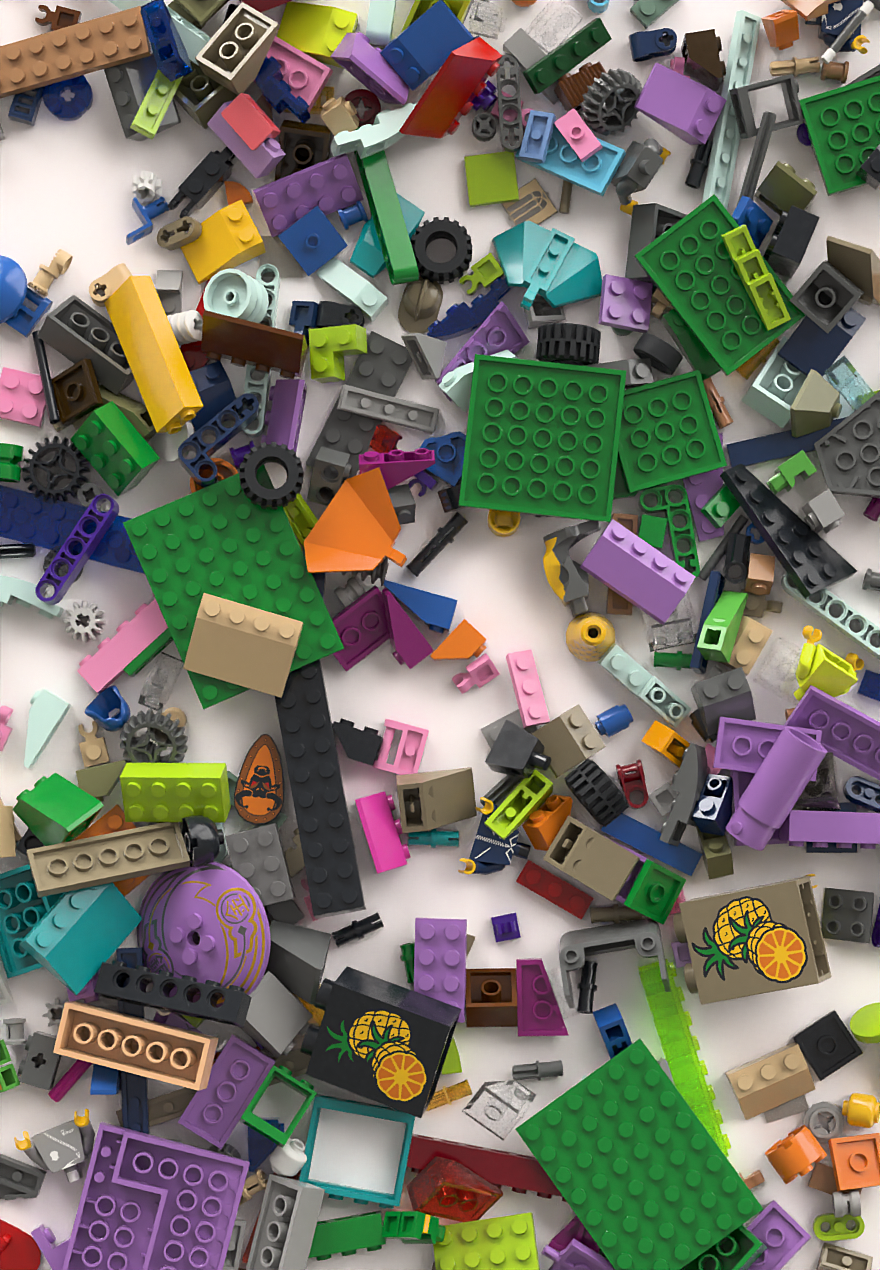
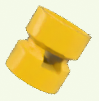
M489 510L488 527L498 537H509L519 528L521 516L520 513Z

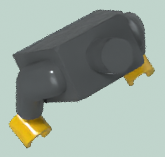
M653 138L646 139L644 145L632 141L611 181V184L616 187V193L621 203L620 211L631 216L633 205H638L637 201L632 200L631 194L645 190L660 166L665 164V159L671 155L670 151Z

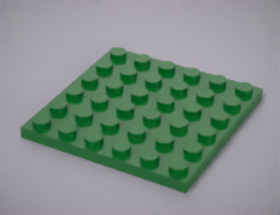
M475 354L459 506L610 523L626 371Z

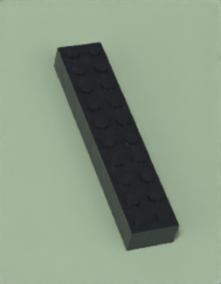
M318 660L290 672L282 698L275 696L313 915L316 919L366 910L321 661Z

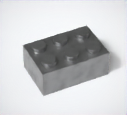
M276 823L225 836L233 870L244 877L253 887L263 907L296 898Z

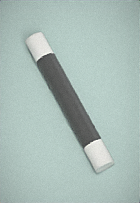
M865 1L823 54L821 60L825 64L830 63L873 9L874 4L871 1Z

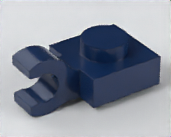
M292 301L289 325L295 327L294 333L305 336L307 346H309L308 328H315L319 304L314 301Z

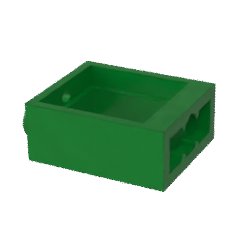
M273 1065L239 1121L283 1148L317 1092L313 1090L314 1086L304 1079L298 1081L293 1078V1073L286 1067L280 1065L277 1068ZM273 1078L306 1098L285 1133L252 1113Z

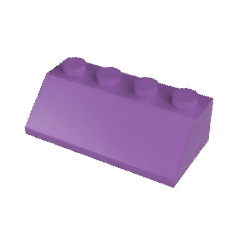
M614 519L611 520L600 534L580 566L581 569L662 625L665 624L696 578Z

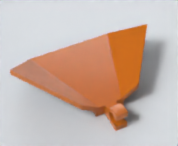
M379 467L346 479L304 540L308 573L373 571L380 563L382 564L385 558H388L402 568L407 560L406 555L392 548L401 531V526Z

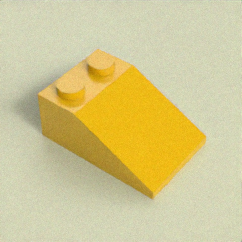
M242 199L218 210L201 223L202 232L199 238L180 247L198 284L211 279L219 271L232 269L266 252L263 240Z

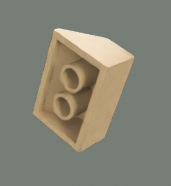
M795 1042L725 1072L745 1120L815 1090L807 1063L799 1045Z

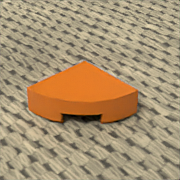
M224 181L228 206L241 199L244 205L253 203L250 192L243 185L234 181Z

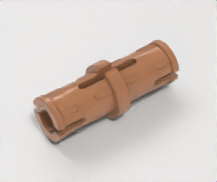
M711 377L704 380L703 383L712 414L719 429H722L734 421L724 405V397H720Z

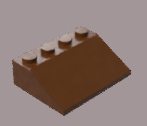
M204 310L201 349L204 354H207L206 358L215 361H221V358L231 360L230 364L238 367H245L246 364L256 366V371L267 374L270 373V370L279 372V376L286 379L301 378L308 352L304 335Z

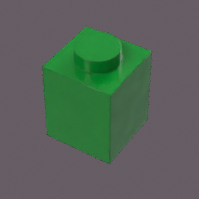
M642 514L638 537L658 551H661L667 518Z

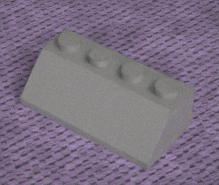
M269 1174L246 1270L306 1269L325 1193L324 1189L310 1183Z

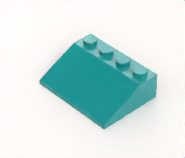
M29 864L0 874V956L8 979L44 967L19 943L63 895V893L38 897Z
M113 882L63 893L19 945L73 994L78 995L101 968L102 962L105 963L142 921V917Z

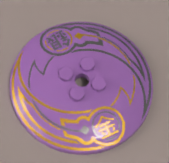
M215 861L200 867L189 866L163 872L146 892L139 910L142 921L137 925L138 947H143V966L151 969L150 972L158 974L159 970L171 972L175 978L181 979L182 975L196 978L199 983L205 984L206 980L215 981L221 984L220 987L229 989L230 985L239 986L245 989L244 993L247 995L251 994L257 988L265 973L271 945L267 915L253 887L238 872ZM194 932H197L200 936L198 945L193 941ZM177 987L170 991L169 997H173L176 994ZM201 992L194 995L193 1003L200 999ZM221 997L217 1001V1008L223 1005L225 1000L224 997Z

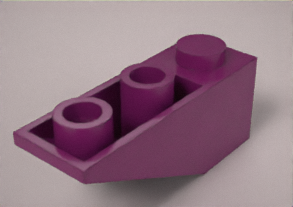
M419 448L410 452L392 450L389 453L368 451L364 454H359V473L362 474L379 467L387 490L435 464L434 450Z

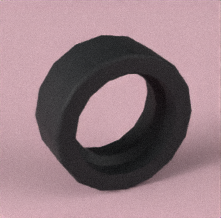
M643 333L633 349L640 359L650 358L653 368L668 375H673L683 359L681 353L673 346L650 333Z

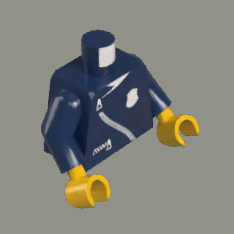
M840 0L828 4V14L808 21L805 20V25H819L818 38L830 47L861 8L863 0ZM861 24L838 53L855 52L856 49L861 54L868 52L865 47L861 46L863 43H870L864 35H861Z

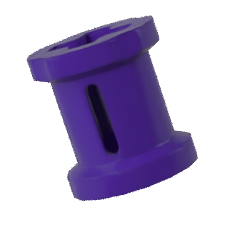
M253 440L249 441L248 445L236 449L233 447L229 448L236 470L240 469L246 453L249 454L251 448L255 446Z

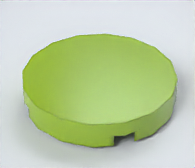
M880 1002L866 1005L852 1016L850 1029L858 1041L866 1044L880 1042Z

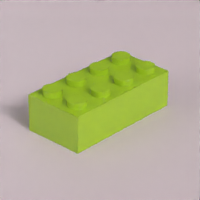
M126 763L120 776L125 822H182V818L202 815L208 817L214 823H225L231 809L226 763Z

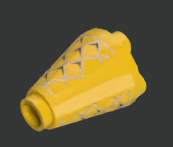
M588 612L576 616L569 623L566 631V644L570 653L586 662L600 660L616 641L615 629L611 621L604 615L596 612ZM594 628L598 631V636L591 638L588 635V631Z

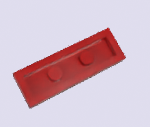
M530 860L526 862L516 880L517 883L581 920L594 899L592 896Z

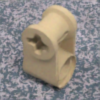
M125 263L116 265L90 284L89 294L95 305L105 307V300L130 276H133ZM100 289L105 292V295L102 297L97 293Z

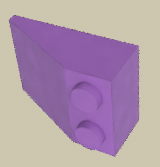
M655 63L634 108L689 145L706 144L727 100L710 88L659 63Z

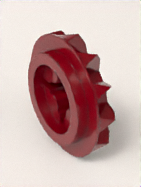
M356 89L348 93L344 98L346 102L351 101L355 108L359 107L360 100H362L364 107L368 108V111H364L363 118H360L357 111L356 116L359 118L358 127L374 124L376 115L381 112V104L373 92L366 89Z

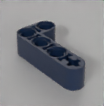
M246 393L239 396L179 446V463L199 486L205 488L217 482V467L209 457L258 417L259 401L253 394ZM252 405V410L245 409L243 411V406L250 407ZM226 419H231L235 422V425L231 428H226L222 425V422ZM206 435H213L216 438L211 444L203 442L202 439ZM186 451H194L196 456L188 460L183 457V454ZM204 469H208L213 472V475L209 478H202L199 473Z

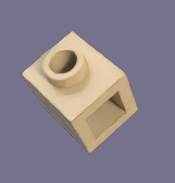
M341 96L337 100L331 98L324 103L321 118L334 136L339 132H352L358 128L359 118L356 116L357 110L351 101L346 102L344 97Z

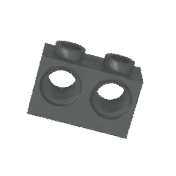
M321 446L315 458L307 496L308 501L325 506L330 504L345 479L350 477L352 465L348 464L350 454Z

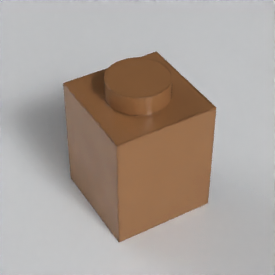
M750 553L744 592H751L755 595H770L774 581L775 556Z

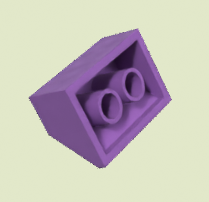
M347 32L330 57L384 103L404 105L407 101L410 87L381 55L380 52L382 50L372 47L369 44L370 39L361 32Z
M276 379L275 386L270 387L269 401H272L271 411H266L265 425H268L267 435H262L261 443L271 444V441L277 442V445H282L283 443L287 445L289 450L293 449L297 452L307 393L305 380Z

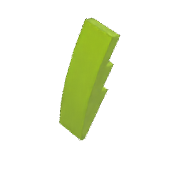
M743 224L721 235L741 281L766 329L769 331L791 320L774 278L768 272L759 249H756L747 226Z

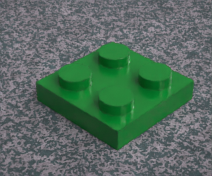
M646 859L623 905L664 925L687 879Z

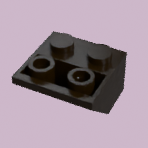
M715 29L685 33L681 45L682 57L685 58V72L712 91H718L720 84L724 82L723 76H726L724 60L720 61L719 52L722 51L720 36L716 37Z

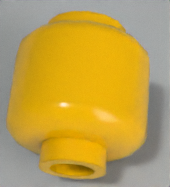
M852 1093L849 1101L844 1100L842 1115L847 1116V1122L851 1126L871 1128L874 1123L879 1122L880 1103L877 1102L873 1095Z

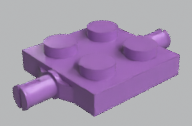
M574 1238L561 1252L556 1251L547 1244L541 1252L542 1255L554 1261L548 1270H615L609 1260Z

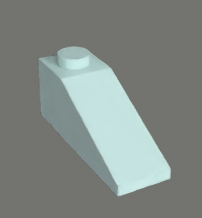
M336 257L330 259L316 272L319 278L346 301L361 309L363 315L371 322L388 305V298Z
M507 349L490 355L518 359ZM474 362L457 367L447 373L438 385L464 412L469 409Z
M45 688L41 692L37 690L30 700L32 706L29 709L24 766L28 769L34 767L72 706Z

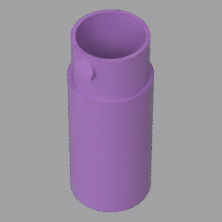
M785 726L738 801L739 806L728 822L726 830L745 845L763 851L776 829H780L827 754V750L805 733L790 726Z

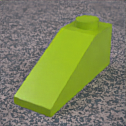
M534 769L531 777L522 780L486 820L484 825L501 839L505 840L533 812L537 811L553 793L554 783Z

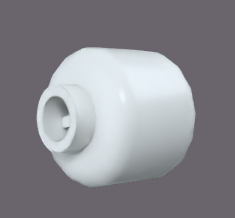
M288 1139L283 1148L277 1145L270 1155L272 1170L282 1177L297 1175L307 1161L305 1145L298 1139Z

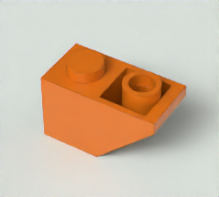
M554 794L548 797L545 804L533 812L522 825L534 849L548 851L568 815H571L573 800L570 796Z

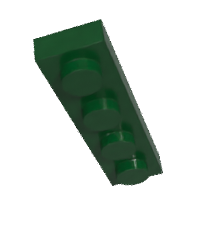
M595 18L522 74L533 93L540 94L612 38L602 20Z

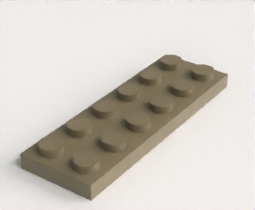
M164 822L27 850V858L38 897L190 866V858L178 822Z

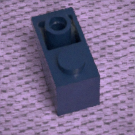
M708 773L692 815L700 832L724 836L726 826L732 816V777Z

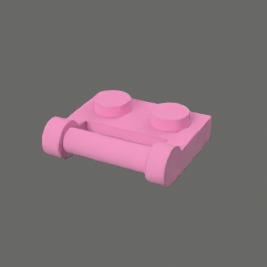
M385 719V732L377 760L374 761L372 767L399 775L418 773L429 730ZM397 729L403 732L394 765L386 762L394 733Z

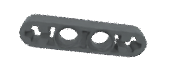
M505 54L498 62L500 67L504 66L506 61L514 67L510 68V79H505L504 68H499L496 72L500 142L505 151L513 153L521 148L523 141L519 66L514 56ZM506 85H511L515 88L516 93L512 97H505L501 92L502 88ZM509 109L514 110L517 113L516 120L512 122L506 121L503 118L504 112ZM509 128H514V138L519 139L515 141L514 146H510V143L505 141L509 138Z

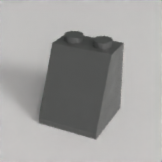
M272 920L270 924V955L264 975L269 971L287 990L309 1004L314 1005L323 977L332 934Z

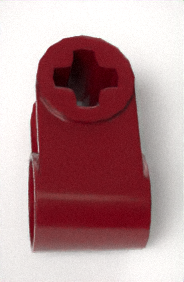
M638 759L636 763L624 766L615 765L619 784L622 787L624 797L628 801L629 808L634 810L643 808L648 801V792L641 760ZM636 771V773L625 775V773ZM631 792H641L643 802L638 805L633 804L629 797Z

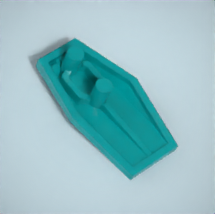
M397 193L411 242L412 235L415 234L416 228L419 226L425 212ZM371 217L362 228L350 263L370 277L375 278L386 269V264L373 218Z

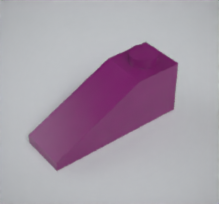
M385 587L382 590L390 644L395 650L392 655L400 665L405 663L412 669L434 652V650L394 596Z

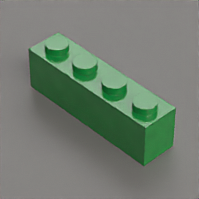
M381 1210L318 1221L308 1258L316 1257L317 1261L332 1258L331 1254L335 1253L349 1256L356 1254L357 1249L367 1248L368 1252L382 1249V1245L386 1244L387 1240L381 1237L383 1229Z

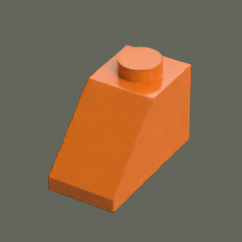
M783 9L761 18L770 47H779V50H783L793 46L792 41L799 39L797 11Z
M464 619L430 657L434 661L468 660L473 655L478 658L487 648L484 645L487 639Z

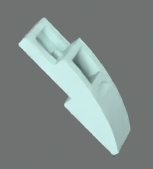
M407 103L399 109L392 111L391 109H386L376 115L373 126L367 124L352 132H339L334 136L330 147L333 156L357 150L360 159L396 143L406 135L402 134L399 130L416 104Z
M0 575L1 607L4 603L11 606L14 598L17 597L16 603L28 609L31 605L40 608L38 613L51 620L53 616L60 618L64 611L58 605H50L41 601L35 593L36 584Z
M613 643L597 662L620 684L673 727L677 728L691 711V707L660 680L652 676L617 644Z

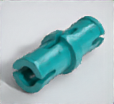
M437 828L431 829V831L410 832L408 837L419 838H408V846L428 845L431 848H436V846L459 847V839H448L459 838V831H436Z

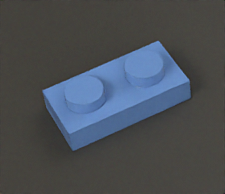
M530 110L519 152L520 160L545 163L556 120L554 113Z

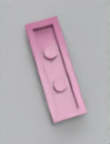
M532 649L508 653L506 660L523 727L528 728L549 723L550 719Z

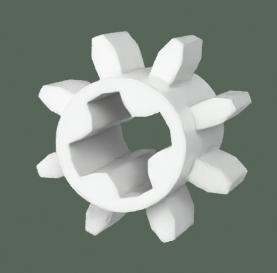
M143 170L140 177L134 176L132 185L134 186L132 193L136 194L140 201L153 202L154 196H161L163 180L159 179L155 172H145Z

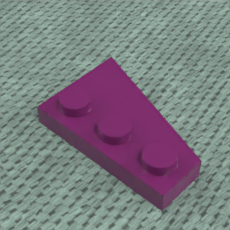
M542 958L516 959L518 1037L569 1036Z

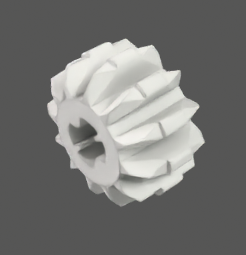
M83 600L82 608H80L77 602H74V612L70 609L65 610L67 614L71 615V618H63V623L71 624L65 628L66 633L73 632L71 639L77 640L81 634V642L86 643L87 635H89L92 641H95L96 636L93 632L96 631L99 634H103L104 631L98 627V624L105 625L106 620L98 619L104 614L103 610L95 612L98 604L93 602L88 608V601ZM82 616L90 618V621H87L89 623L87 627L79 625V621L82 622L80 620Z

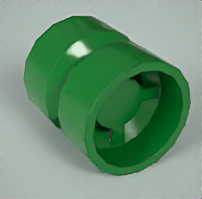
M0 443V482H20L22 468L18 466V463L23 461V446Z

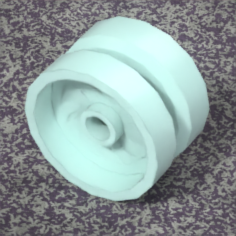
M231 268L215 274L206 285L203 295L205 310L255 323L262 321L269 304L268 293L262 283L240 270Z

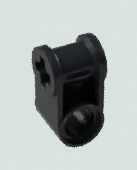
M319 301L316 327L325 328L351 325L347 318H352V314H356L358 319L354 320L353 324L364 327L365 318L361 309L357 306L331 301Z

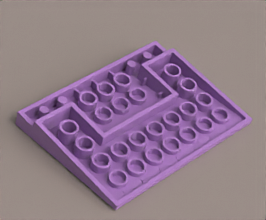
M100 1122L62 1270H223L250 1161Z

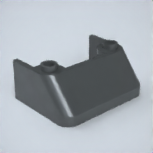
M645 918L565 933L560 939L559 962L564 996L569 1008H575L570 972L579 970L584 965L586 956L636 948L638 954L644 958L658 957L665 992H671L659 924L653 919Z

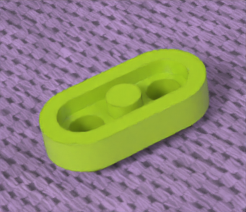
M834 1213L818 1215L814 1219L812 1229L814 1234L823 1241L847 1240L860 1237L864 1232L865 1224L861 1216L853 1217L848 1214L842 1218H835ZM849 1220L855 1222V1226L852 1229L846 1227V1223ZM824 1222L829 1223L827 1231L821 1230V1224Z

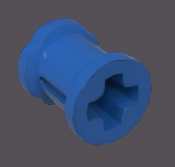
M360 200L356 201V205L345 210H337L345 230H349V226L360 221H368Z

